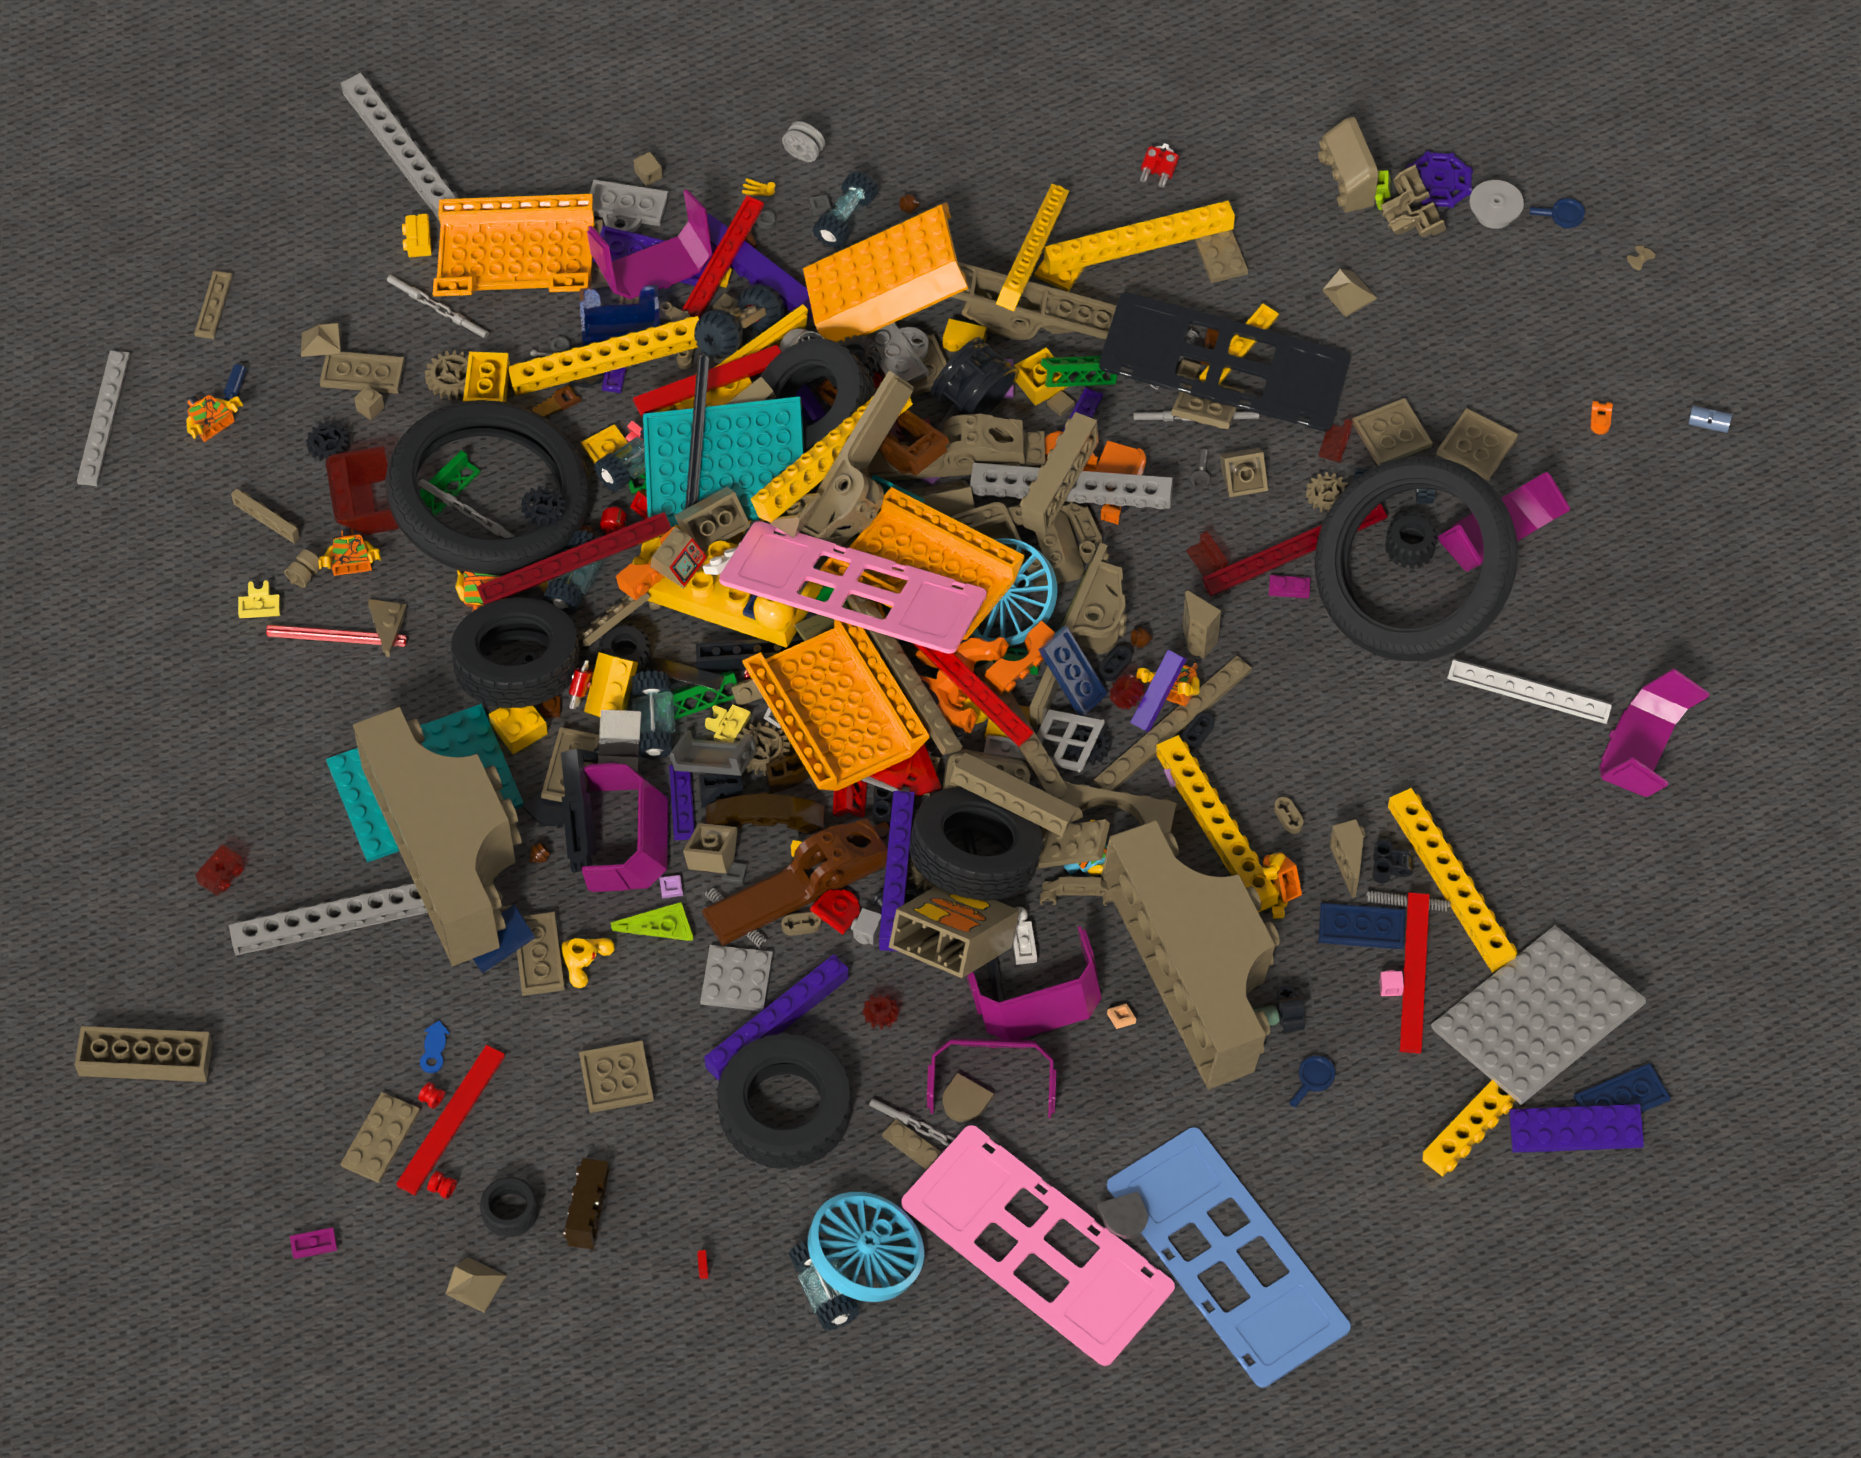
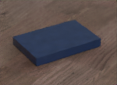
M515 905L501 913L506 928L497 931L500 948L473 958L482 973L536 938Z

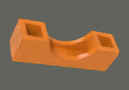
M672 527L667 533H665V534L660 538V543H661V544L664 542V540L667 538V536L671 533V531L674 529V527ZM651 563L645 565L629 564L616 575L619 589L636 601L645 595L652 586L660 582L664 575L651 568Z
M1043 621L1039 622L1028 632L1024 641L1028 655L1019 661H1007L1000 658L986 671L983 680L998 694L1002 695L1006 691L1009 693L1017 685L1016 681L1020 678L1022 680L1025 679L1033 666L1038 667L1044 659L1038 649L1055 632Z

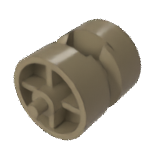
M303 549L297 555V561L292 562L284 571L290 583L296 584L301 588H305L311 581L310 576H314L320 570L317 554Z

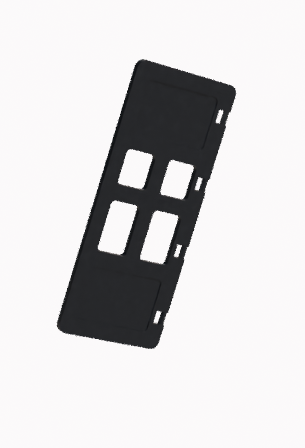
M1123 292L1116 306L1099 361V368L1111 374L1130 377V379L1177 392H1185L1195 397L1247 409L1250 412L1294 424H1302L1309 428L1326 432L1332 428L1351 357L1348 352L1134 293ZM1189 324L1217 330L1219 335L1215 348L1208 349L1186 343L1184 339ZM1239 335V337L1274 346L1276 349L1272 363L1266 365L1230 355L1228 350L1232 337ZM1180 356L1210 364L1204 382L1175 374ZM1121 367L1132 369L1133 371L1132 373L1123 371ZM1230 368L1266 379L1262 397L1258 398L1221 388L1219 381L1222 370ZM1180 384L1191 385L1192 388L1181 387ZM1239 400L1249 401L1251 405L1240 403ZM1299 415L1311 419L1310 421L1299 419Z

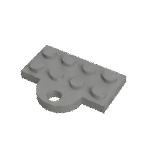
M593 180L589 193L593 194L594 216L603 217L604 226L631 233L637 231L641 223L660 226L668 200V191ZM619 223H622V224L625 225V226L622 227V228H617V227H615V226H616L617 224H619Z
M892 323L865 335L874 342L881 354V366H878L884 378L888 371H891L907 383L912 384L929 376L928 369L921 361L927 355L929 348L928 338L923 331L914 327L899 329L895 323ZM914 339L922 340L919 344H915L912 341Z

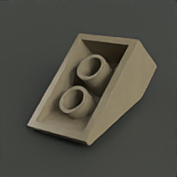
M1356 819L1332 826L1329 845L1352 898L1356 897L1362 848L1364 847L1363 838H1365L1364 829L1358 825Z

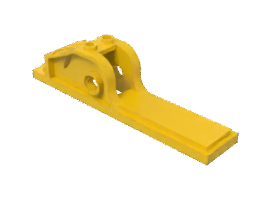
M802 304L717 366L778 345L780 348L781 340L789 331L806 329L808 309ZM748 377L707 392L705 407L726 405L752 384L750 378ZM694 397L654 413L692 409L694 407Z

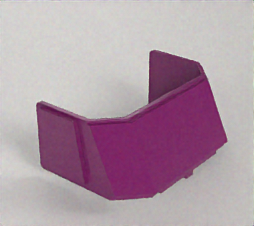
M687 189L684 190L688 222L681 233L675 238L615 261L611 260L607 242L592 226H588L587 236L590 253L613 293L628 299L641 297L661 288L671 287L670 285L690 278L702 270L712 255L707 211Z
M1548 472L1541 474L1501 498L1514 524L1517 541L1570 511L1569 504ZM1473 513L1455 523L1451 529L1438 536L1439 542L1466 572L1483 563V537Z
M1675 669L1668 671L1643 686L1630 702L1627 709L1623 711L1615 730H1611L1609 734L1610 741L1601 757L1602 762L1599 766L1602 780L1644 797H1648L1667 787L1669 782L1654 772L1676 723L1689 708L1705 700L1710 694Z
M589 764V766L584 767V772L590 791L638 789L637 851L624 864L582 867L587 889L592 892L648 889L667 870L668 798L626 764Z
M1078 926L1080 946L1087 964L1079 979L1003 1002H996L980 994L973 972L966 976L978 1015L981 1014L987 1033L1000 1039L1019 1040L1090 1018L1102 998L1097 981L1098 974L1095 958L1085 929Z
M952 1037L932 1054V1063L928 1065L927 1108H930V1114L934 1113L936 1057L951 1045L990 1048H1036L1050 1061L1048 1118H1051V1113H1055L1056 1069H1053V1057L1035 1040Z

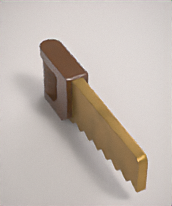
M568 385L555 391L552 398H547V401H543L542 404L533 407L532 411L546 418L560 410L563 411L580 403L582 399ZM566 394L570 400L565 402L562 396Z

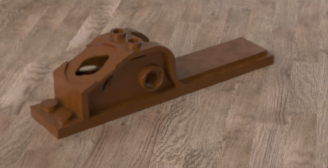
M827 379L815 388L814 391L818 397L833 406L837 396V387H834ZM906 410L897 417L895 422L911 446L908 447L905 444H901L897 438L888 433L878 449L883 458L901 473L918 475L947 452L945 446L949 443V440L943 433L909 410Z
M868 818L850 824L831 826L803 841L794 853V860L786 869L702 909V915L721 945L724 946L748 934L750 931L753 932L818 900L830 889L839 890L886 867L890 828L886 822L873 827ZM868 842V846L865 848L857 847L861 844ZM824 861V863H822L819 867H817L814 870L809 879L805 872L810 870L811 867Z

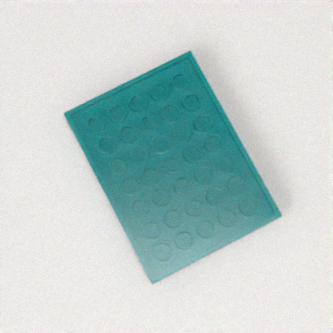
M800 397L705 407L697 503L728 487L736 493L748 521L761 519L756 513L751 498L804 454L802 401ZM693 408L643 414L648 518L665 512L671 528L679 525L675 515L685 510Z
M482 704L420 725L425 742L422 743L425 749L441 756L456 758L478 754L484 769L493 765L496 768L503 789L499 791L503 800L509 798L514 809L523 807L524 802ZM358 748L327 758L326 763L367 863L399 852L362 770Z

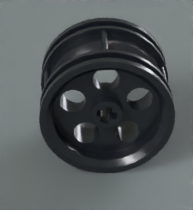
M976 337L965 344L944 366L932 385L931 395L938 398L940 403L950 401L958 415H988L1013 385L1018 369L1011 366L1010 362L1003 359L989 344H984L982 338Z

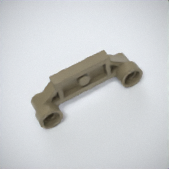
M663 302L660 305V320L665 324L690 317L688 311L683 312L672 306L670 302ZM695 348L677 352L676 361L679 368L688 369L692 366V355Z
M1065 501L1060 510L1069 517L1080 540L1079 554L1082 561L1090 563L1093 560L1098 544L1102 543V537L1088 507L1083 508L1073 503V501Z
M1065 876L1059 877L1054 882L1046 881L1042 883V892L1040 893L1041 905H1044L1043 901H1053L1052 905H1056L1058 895L1102 896L1104 906H1107V902H1114L1107 887V882L1101 880V877Z

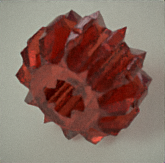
M1124 674L1122 678H1117V682L1112 683L1113 688L1109 690L1111 693L1109 698L1122 710L1125 708L1129 710L1132 705L1136 706V703L1141 701L1140 697L1144 694L1142 682L1131 674L1129 676Z
M879 993L878 998L871 995L870 1001H865L863 1015L865 1016L866 1024L871 1023L873 1029L879 1025V1028L882 1030L885 1024L890 1028L892 1022L897 1021L899 1008L895 999L890 1000L889 994L882 997V994Z

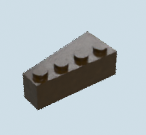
M582 1158L581 1166H577V1182L572 1189V1202L568 1208V1217L563 1235L567 1239L568 1246L594 1250L610 1171L608 1161Z

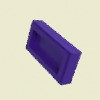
M627 367L605 372L602 391L622 393Z

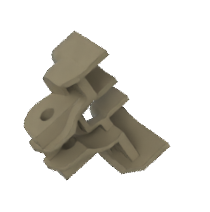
M1416 165L1399 172L1393 181L1400 196L1381 205L1383 210L1382 216L1386 217L1389 222L1388 228L1392 229L1394 234L1399 235L1416 227L1421 237L1435 236L1446 231L1445 223L1441 220L1433 202L1414 212L1409 207L1413 202L1420 203L1430 198L1428 191H1426L1421 181Z

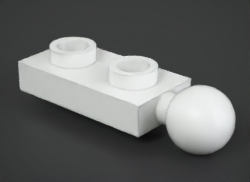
M1015 907L1019 910L1013 939L1016 965L1037 962V953L1032 922H1025L1028 917L1025 908Z

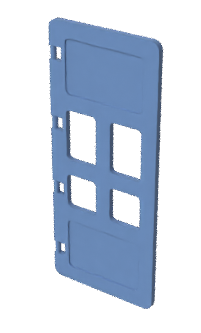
M1192 1127L1108 1180L1107 1189L1114 1198L1138 1191L1148 1214L1147 1225L1141 1234L1257 1386H1269L1349 1333L1351 1328L1350 1322L1198 1128ZM1233 1198L1250 1219V1223L1226 1237L1217 1228L1207 1212L1226 1199ZM1194 1223L1211 1244V1248L1193 1260L1186 1262L1168 1240V1237L1187 1224ZM1258 1236H1262L1289 1270V1274L1269 1287L1261 1285L1237 1253L1238 1249ZM1168 1248L1175 1257L1168 1260L1162 1251ZM1219 1261H1223L1250 1295V1299L1228 1313L1223 1312L1197 1277ZM1209 1301L1215 1310L1208 1313L1202 1304ZM1249 1354L1255 1361V1364L1249 1366L1243 1357Z

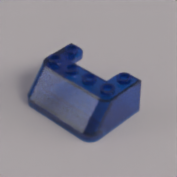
M658 285L644 286L639 293L640 304L601 306L600 294L596 289H580L579 302L583 347L594 342L606 341L612 337H621L631 332H640L650 327L661 326Z

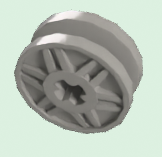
M797 121L792 123L782 138L785 149L792 156L805 162L815 161L819 152L825 146L822 134L813 126L804 122Z

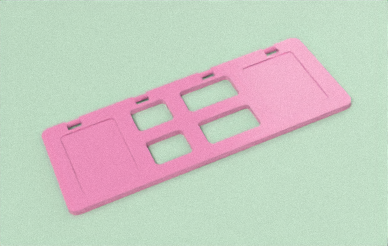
M761 521L753 523L719 578V582L727 587L949 654L957 650L986 598V590L981 587L957 582L948 577L908 565L904 566L895 563V561L855 549L844 548L835 543L798 533L793 538L772 524ZM834 550L843 552L844 554L834 552ZM822 555L850 563L843 576L814 569L815 564ZM893 568L903 570V572L894 570ZM865 569H871L905 579L908 582L902 592L897 594L860 583L858 579ZM805 581L834 588L833 593L826 602L798 594ZM953 586L963 588V590L954 588ZM854 594L893 607L886 619H878L845 609L842 606L848 596Z
M967 1126L902 1198L901 1204L904 1210L1100 1365H1110L1174 1291L1175 1284L1172 1279L1159 1269L1157 1270L1140 1254L1097 1223L1094 1218L1053 1186L1051 1187L1042 1180L1039 1175L1002 1146L996 1144L976 1126ZM986 1143L995 1149L992 1154L983 1148ZM1038 1184L1048 1190L1045 1195L1035 1189ZM1022 1188L1027 1189L1048 1206L1047 1211L1030 1228L1026 1227L1005 1210V1206ZM1061 1219L1068 1221L1100 1248L1083 1268L1077 1267L1044 1241V1237ZM993 1222L1018 1241L1016 1246L1001 1262L995 1261L974 1244V1241ZM1091 1225L1101 1232L1097 1237L1087 1230ZM1031 1253L1037 1255L1069 1281L1067 1287L1052 1303L1044 1300L1013 1274ZM1144 1267L1154 1273L1151 1278L1141 1272Z

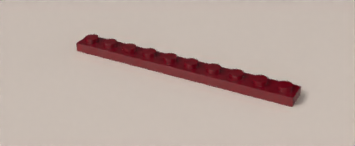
M1381 503L1368 514L1357 532L1388 518ZM1322 525L1203 577L1202 581L1210 597L1316 551Z
M665 512L476 586L483 605L502 600L663 536L671 529Z

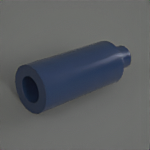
M239 364L233 366L224 389L225 400L230 401L233 397L238 396L247 372L244 366Z

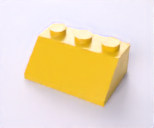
M469 352L463 402L474 400L506 402L509 382L508 367L510 366L508 353Z
M599 652L584 712L601 717V710L626 711L632 690V677L636 674L638 662Z

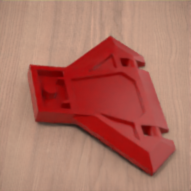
M925 743L910 758L869 776L899 790L906 786L910 788L909 792H915V796L942 790Z

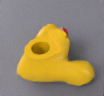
M574 938L562 943L563 958L569 970L570 983L574 987L582 988L587 985L589 981L588 976L582 968L591 964L596 957V953L609 956L614 952L615 944L611 939Z

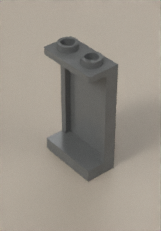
M686 730L671 751L670 761L675 771L741 776L756 754L757 747L753 734H745L739 743L694 740L691 731Z

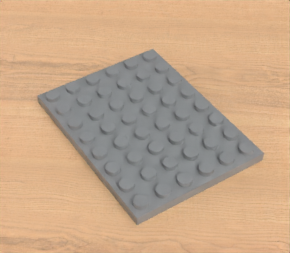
M1555 925L1518 954L1515 959L1508 962L1433 1022L1431 1028L1522 1105L1646 1004V998Z

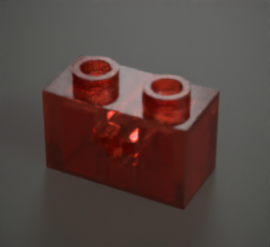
M222 844L195 874L197 882L218 896L229 888L230 882L235 876L238 877L242 873L244 863L240 855Z

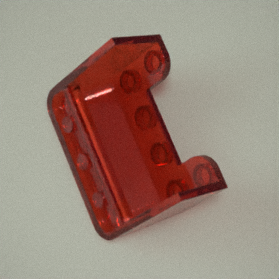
M384 446L334 454L326 460L335 521L366 535L398 529L390 509L375 512L370 483L381 482L386 479L388 465Z

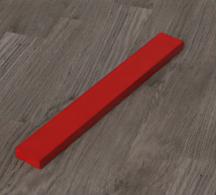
M748 195L745 197L681 311H688L690 317L698 316L699 319L701 318L761 213L764 202Z
M778 345L709 369L707 392L764 372L769 363L781 353ZM696 375L633 397V402L640 416L642 417L643 414L653 413L693 398L695 395Z
M913 643L1019 748L1034 734L954 653H944Z
M1408 892L1399 1052L1421 1054L1430 894Z
M488 1045L484 1047L397 1181V1187L416 1196L504 1060V1053Z

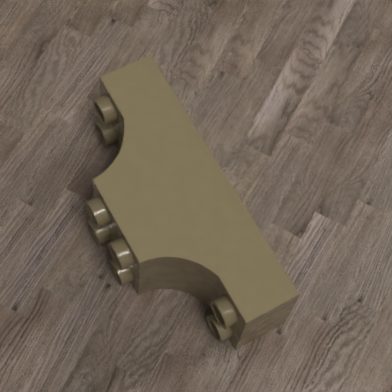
M400 707L353 724L362 770L452 967L500 948L497 931L505 929L506 926L499 910L502 907L500 897L494 884H491V882L502 870L516 863L513 846L521 844L522 841L515 824L518 822V817L514 806L509 798L503 800L499 791L503 788L496 768L493 765L484 769L478 754L456 758L441 756L425 749L422 744L425 742L424 735L417 719L406 722Z
M1155 820L1110 836L1101 877L1103 881L1107 882V887L1209 1090L1253 1073L1260 1054L1264 1053L1263 1043L1265 1037L1270 1035V1026L1265 1014L1261 1010L1253 1011L1246 995L1255 987L1264 983L1270 965H1273L1274 948L1280 943L1279 935L1272 922L1263 923L1258 913L1261 909L1260 898L1253 886L1245 888L1239 874L1229 877L1208 876L1182 864L1175 858L1179 855V849L1171 832L1163 834Z

